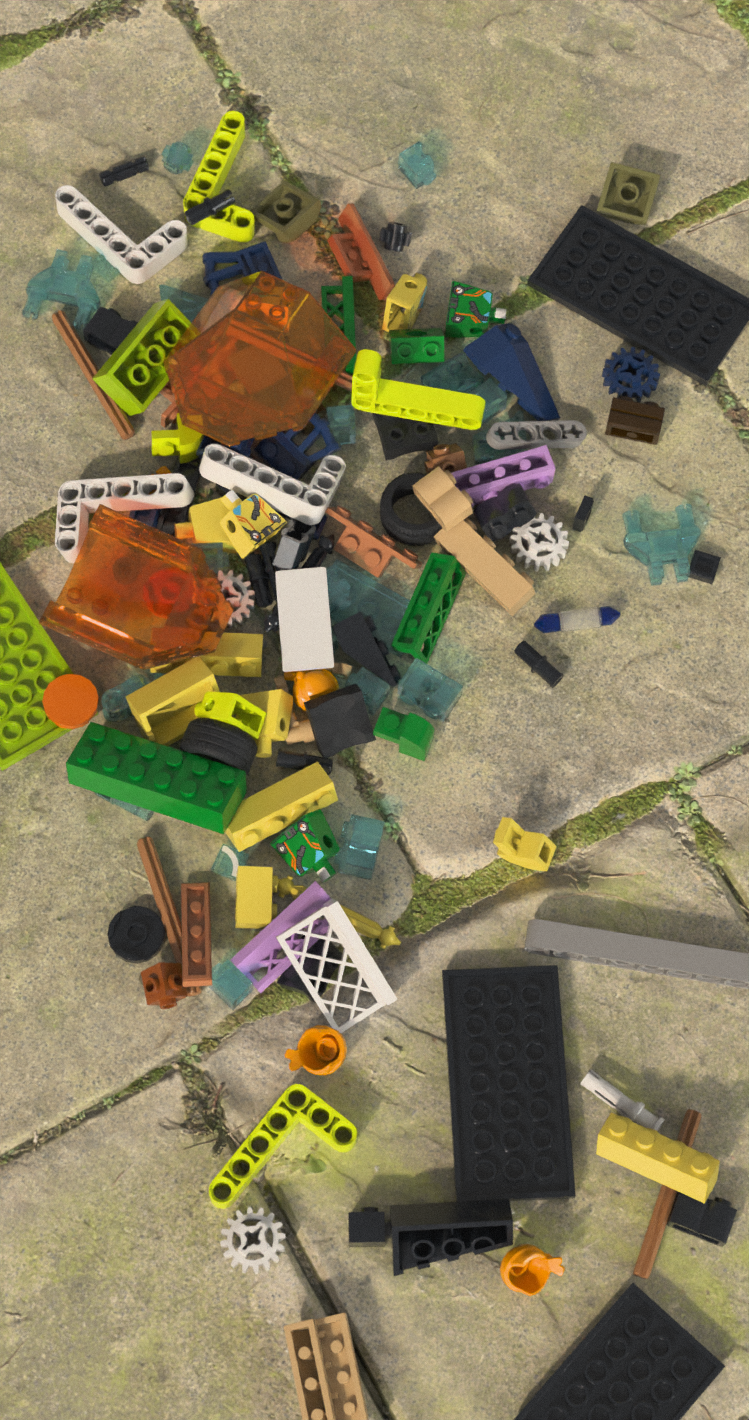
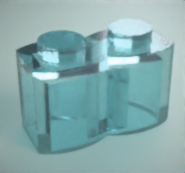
M351 814L350 822L344 821L341 838H345L343 848L339 847V852L335 855L334 860L335 864H339L338 873L372 880L385 821Z

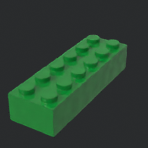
M94 722L89 723L66 761L69 784L224 834L247 793L246 771Z

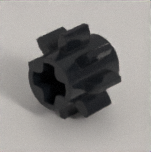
M388 222L387 228H381L379 241L385 242L384 249L403 252V247L410 245L412 232H406V224Z

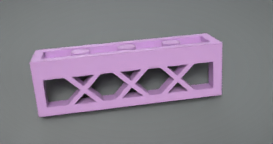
M315 881L230 961L262 993L292 965L287 956L284 959H277V952L282 947L276 936L323 907V904L331 900V898ZM319 918L314 920L311 933L324 935L329 926L327 920H319ZM294 933L285 939L290 949L302 952L304 939H298V933ZM310 936L307 950L320 938ZM294 954V956L296 957V959H298V958L301 956V955ZM261 967H268V973L258 982L253 975Z

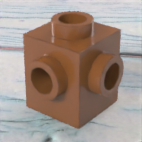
M159 962L141 971L147 1005H158L160 1009H169L177 1006L178 1001L188 997L186 987H183L181 963Z

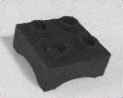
M372 413L386 461L411 452L433 450V447L438 445V437L433 423Z
M356 683L304 702L318 751L324 759L334 756L346 748L376 740V737L373 735V728L368 717L362 690Z

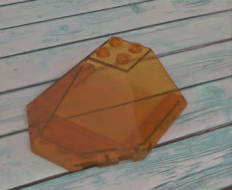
M260 271L217 287L163 362L182 425L230 447L239 445L240 441L255 438L260 440L277 436V432L292 429L294 432L304 429L356 353V348L309 291L264 271Z
M99 504L90 522L88 533L57 601H49L39 624L143 670L215 652L234 608L230 600L226 601L221 591L222 586L213 569H209L205 561L206 556L203 550Z

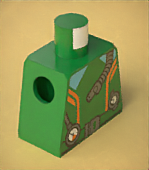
M452 281L445 337H480L488 331L489 323L505 324L507 309L491 307L493 297L491 291Z
M321 809L305 814L270 843L275 851L300 877L315 871L322 883L337 874L328 860L339 852V846Z

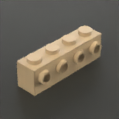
M465 518L448 532L442 528L434 536L436 543L448 555L455 556L463 569L512 617L536 594L532 586L534 581L525 572L519 574L513 568L515 563L505 553L502 556L494 550L496 545L489 537L485 535L482 538L475 532L478 528L469 518Z

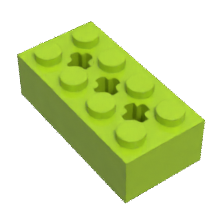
M169 299L154 303L92 379L128 416L142 413L204 338V335Z

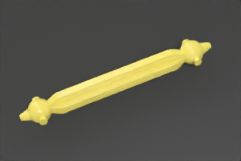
M288 875L287 878L278 879L277 889L280 892L278 896L284 898L285 895L290 894L295 900L307 887L294 885L293 877ZM340 904L354 929L369 938H379L381 948L385 949L386 946H399L401 944V941L396 937L394 927L389 926L388 929L383 930L377 922Z

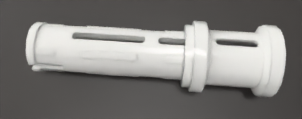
M592 1069L580 1084L614 1108L622 1116L629 1118L638 1125L658 1131L665 1121L664 1118H657L645 1109L644 1103L634 1102Z

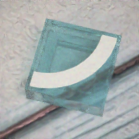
M222 844L211 871L236 881L238 866L246 865L249 854L242 851L238 852L237 849Z

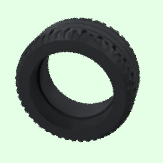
M411 472L399 475L398 478L396 477L386 486L381 496L380 519L382 525L390 537L404 545L423 546L435 541L434 536L442 529L435 518L423 524L407 523L401 520L392 508L400 498L415 494L412 485L426 476V473Z
M197 718L190 721L180 744L181 751L246 771V775L250 771L258 748L255 740L244 731L230 724L209 718Z

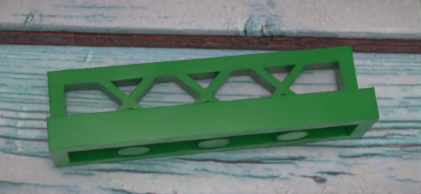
M342 276V286H321L324 362L333 365L338 361L345 367V372L353 375L356 362L353 276ZM327 294H342V301L333 306L327 301ZM334 315L343 320V324L337 329L328 324V320ZM335 338L344 343V347L337 353L329 347V343Z
M431 552L391 643L394 651L412 654L419 665L427 666L466 575L465 570L455 556Z

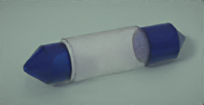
M610 606L562 610L557 613L541 614L534 623V627L543 634L601 628V626L612 625L621 616V613Z

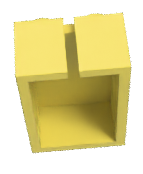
M197 656L125 697L132 714L135 716L134 719L143 738L169 746L182 739L190 721L198 718L195 715V706L198 702L203 701L205 693L207 691L220 692L213 673L202 659Z

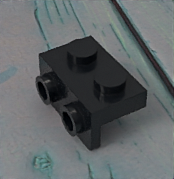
M319 939L306 953L321 956L325 939ZM330 941L326 957L341 960L342 953ZM305 956L302 968L305 974L317 976L320 960ZM325 961L321 977L330 979L339 964ZM291 965L281 974L277 983L282 988L303 994L311 1002L316 1003L294 966ZM309 979L314 987L316 980ZM320 981L318 995L320 997L325 992L328 982Z

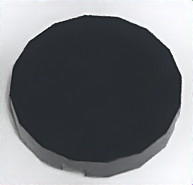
M132 906L129 909L121 910L115 914L109 923L107 935L110 948L117 957L125 962L136 964L147 962L158 955L164 946L165 930L163 922L156 912L147 907Z

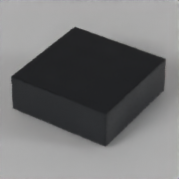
M584 496L574 518L572 529L578 532L583 531L592 512L593 498Z
M695 549L686 577L712 585L721 557Z

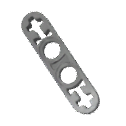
M575 420L497 422L488 430L486 440L492 448L498 450L534 449L547 445V448H575L584 441L587 430L582 423ZM524 430L528 432L530 440L521 439L518 431ZM543 430L552 431L555 439H547L543 434Z

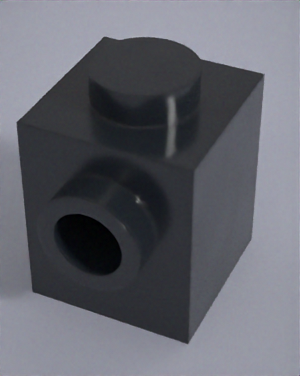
M377 1207L360 1208V1212H349V1247H385V1238H391V1220H385V1212H378Z

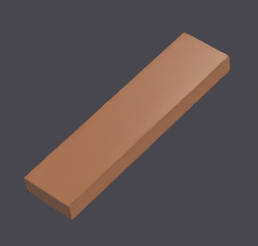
M210 882L181 883L183 987L211 986Z

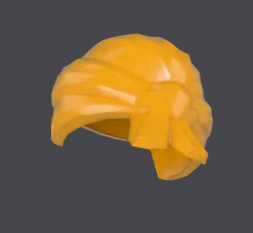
M328 669L284 672V680L294 681V703L305 711L304 702L339 690L337 679Z
M316 1025L307 1029L302 1034L296 1050L287 1049L284 1055L285 1058L291 1060L288 1065L291 1071L304 1067L312 1074L328 1075L342 1066L346 1058L347 1046L343 1035L338 1030L329 1026Z
M523 1244L512 1248L506 1253L501 1262L500 1274L503 1282L510 1289L532 1296L542 1290L549 1278L550 1272L562 1276L565 1267L561 1265V1257H552L550 1254L544 1253L537 1246Z

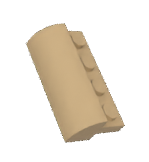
M340 1313L316 1320L309 1319L285 1325L284 1331L302 1420H369L347 1314Z

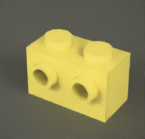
M238 866L236 872L235 928L264 929L277 917V904H272V893H277L278 876L272 875L273 867Z

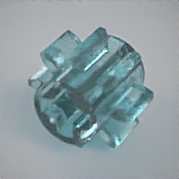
M175 142L172 146L166 145L161 154L165 169L173 174H180L183 170L189 171L194 162L190 147L182 142Z

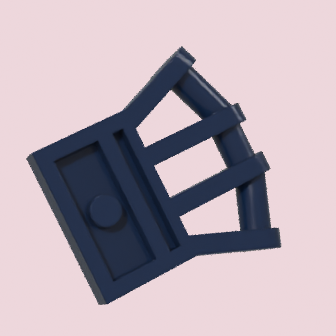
M266 241L236 252H207L202 256V262L205 264V277L203 281L205 286L209 287L211 291L209 294L211 300L217 302L226 311L225 314L230 319H234L238 314L232 312L233 303L226 296L249 289L240 297L248 299L251 289L255 287L285 288V283ZM217 263H237L215 271ZM240 274L244 278L221 287L218 284L222 280Z
M287 394L282 400L281 410L275 426L268 431L269 433L254 450L277 471L300 480L315 462L342 449L340 442H336L329 426L330 422L326 418L322 419L312 405L308 406L295 401L293 396ZM294 411L301 414L297 422L285 433L283 430L290 412ZM310 421L315 428L299 446L293 439ZM322 435L327 447L309 456L306 452Z

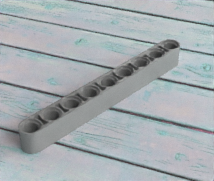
M532 919L528 921L524 949L529 953L749 989V954L546 920Z

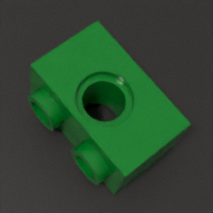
M442 328L389 330L391 363L444 362V334Z

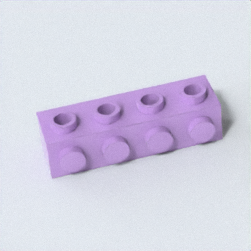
M547 445L452 472L451 474L454 476L457 482L455 486L460 492L464 489L472 498L473 503L471 506L473 508L474 505L497 497L502 490L513 484L520 483L524 490L547 487L553 482L555 466Z

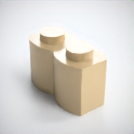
M438 466L412 486L415 495L421 503L431 512L441 527L448 532L473 513L471 506L473 500L464 489L460 492L455 486L457 482L454 476L448 470L444 472Z

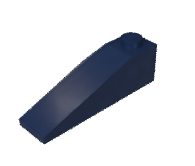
M512 323L496 325L463 349L474 365L485 376L489 372L500 382L498 385L500 389L504 392L508 390L518 397V404L537 421H558L561 418L530 346L517 326Z

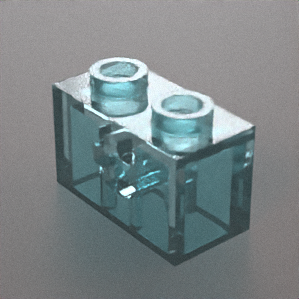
M416 658L398 683L397 694L400 695V698L409 705L415 704L422 708L428 717L435 720L438 718L444 722L461 698L463 686Z

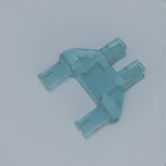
M57 249L51 267L38 273L28 282L26 286L28 297L22 310V315L30 318L32 314V319H38L43 300L78 307L72 325L79 330L81 325H83L82 330H84L91 320L93 312L97 311L101 304L90 281L94 268L91 264L92 257L82 255L76 272L67 270L69 259H66L67 251Z
M686 504V509H684V505H679L675 508L679 529L645 533L641 528L638 510H633L632 516L630 511L622 514L626 529V535L623 539L624 546L633 557L647 567L651 586L662 585V578H664L662 565L673 564L677 583L688 581V575H690L688 555L701 536V529L695 525L691 504Z

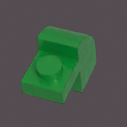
M383 707L373 730V735L399 744L400 753L425 761L434 739L435 729L427 720L410 712L409 715H405Z

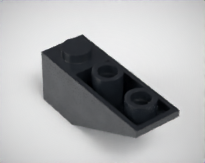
M360 611L331 626L345 653L392 687L397 689L401 687L398 681L402 679L401 674L395 664L390 665L386 657L390 654L382 639L378 641L374 633L377 630V626L371 615L366 616L365 613Z

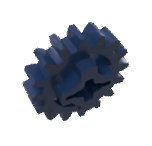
M631 347L630 352H626L624 348H621L619 355L612 352L611 358L606 359L602 371V377H604L603 386H610L608 394L617 393V398L627 396L635 398L637 402H641L642 395L649 398L651 391H656L657 382L660 378V373L657 372L659 365L652 364L653 356L651 355L646 358L644 356L645 350L643 349L639 353H635V347ZM620 365L621 368H617L616 372H614L615 368ZM648 378L647 382L641 385V382H645V379Z

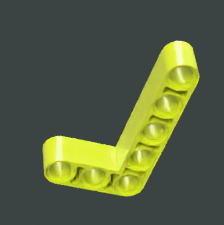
M228 111L223 115L183 200L186 222V210L204 202L206 197L210 199L218 195L245 138L244 116L238 111ZM235 205L217 212L215 217L210 216L191 225L242 243L249 242L255 235V218L253 213Z
M369 349L358 351L352 376V406L365 412L468 430H477L481 427L486 403L482 397L382 379L381 355Z
M301 1084L291 1085L211 1182L209 1196L212 1204L221 1209L233 1205L299 1122L339 1152H348L354 1148L357 1139L356 1127L307 1087ZM295 1094H300L305 1098V1102L301 1106H294L289 1102V1099ZM323 1112L329 1119L325 1124H316L312 1120L313 1115ZM276 1117H282L287 1121L286 1126L282 1129H275L270 1123ZM341 1130H346L351 1134L352 1138L346 1143H341L336 1139L335 1135ZM257 1140H264L269 1146L267 1150L260 1153L254 1151L252 1145ZM239 1163H245L250 1167L249 1172L244 1176H238L233 1172L234 1167ZM218 1187H228L231 1190L230 1196L226 1199L216 1198L214 1192Z

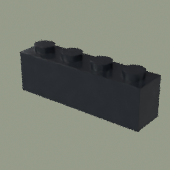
M509 1199L390 1205L393 1276L404 1274V1270L418 1267V1270L428 1268L430 1263L447 1259L448 1262L458 1260L459 1256L470 1252L477 1255L513 1245V1217Z

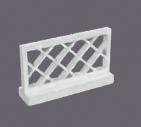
M332 898L324 903L323 907L276 936V939L330 1027L338 1030L340 1033L385 1004L389 1005L397 1000L337 900ZM324 915L329 923L326 936L311 933L313 921ZM307 926V931L300 930L303 927ZM332 930L334 931L337 938L331 937ZM294 933L305 935L302 952L290 949L285 939ZM310 936L325 939L321 956L306 953ZM330 941L342 944L344 950L341 960L326 957ZM294 954L301 955L299 962ZM347 954L353 963L346 962ZM305 956L320 960L317 976L305 974L302 969ZM325 961L340 964L337 980L321 977ZM345 965L356 967L359 972L356 985L341 982ZM309 979L316 980L314 987ZM362 979L367 987L361 986ZM320 981L335 984L332 1001L322 999L318 995ZM340 985L355 988L351 1005L336 1002ZM360 990L371 992L376 1000L375 1003L367 1008L356 1006ZM324 1003L331 1004L329 1011ZM335 1005L350 1008L348 1020L337 1026L332 1018ZM355 1010L361 1011L358 1014L354 1015Z

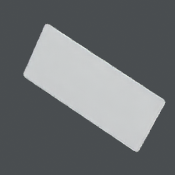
M316 567L276 571L283 671L292 672L333 668L334 657L326 568Z

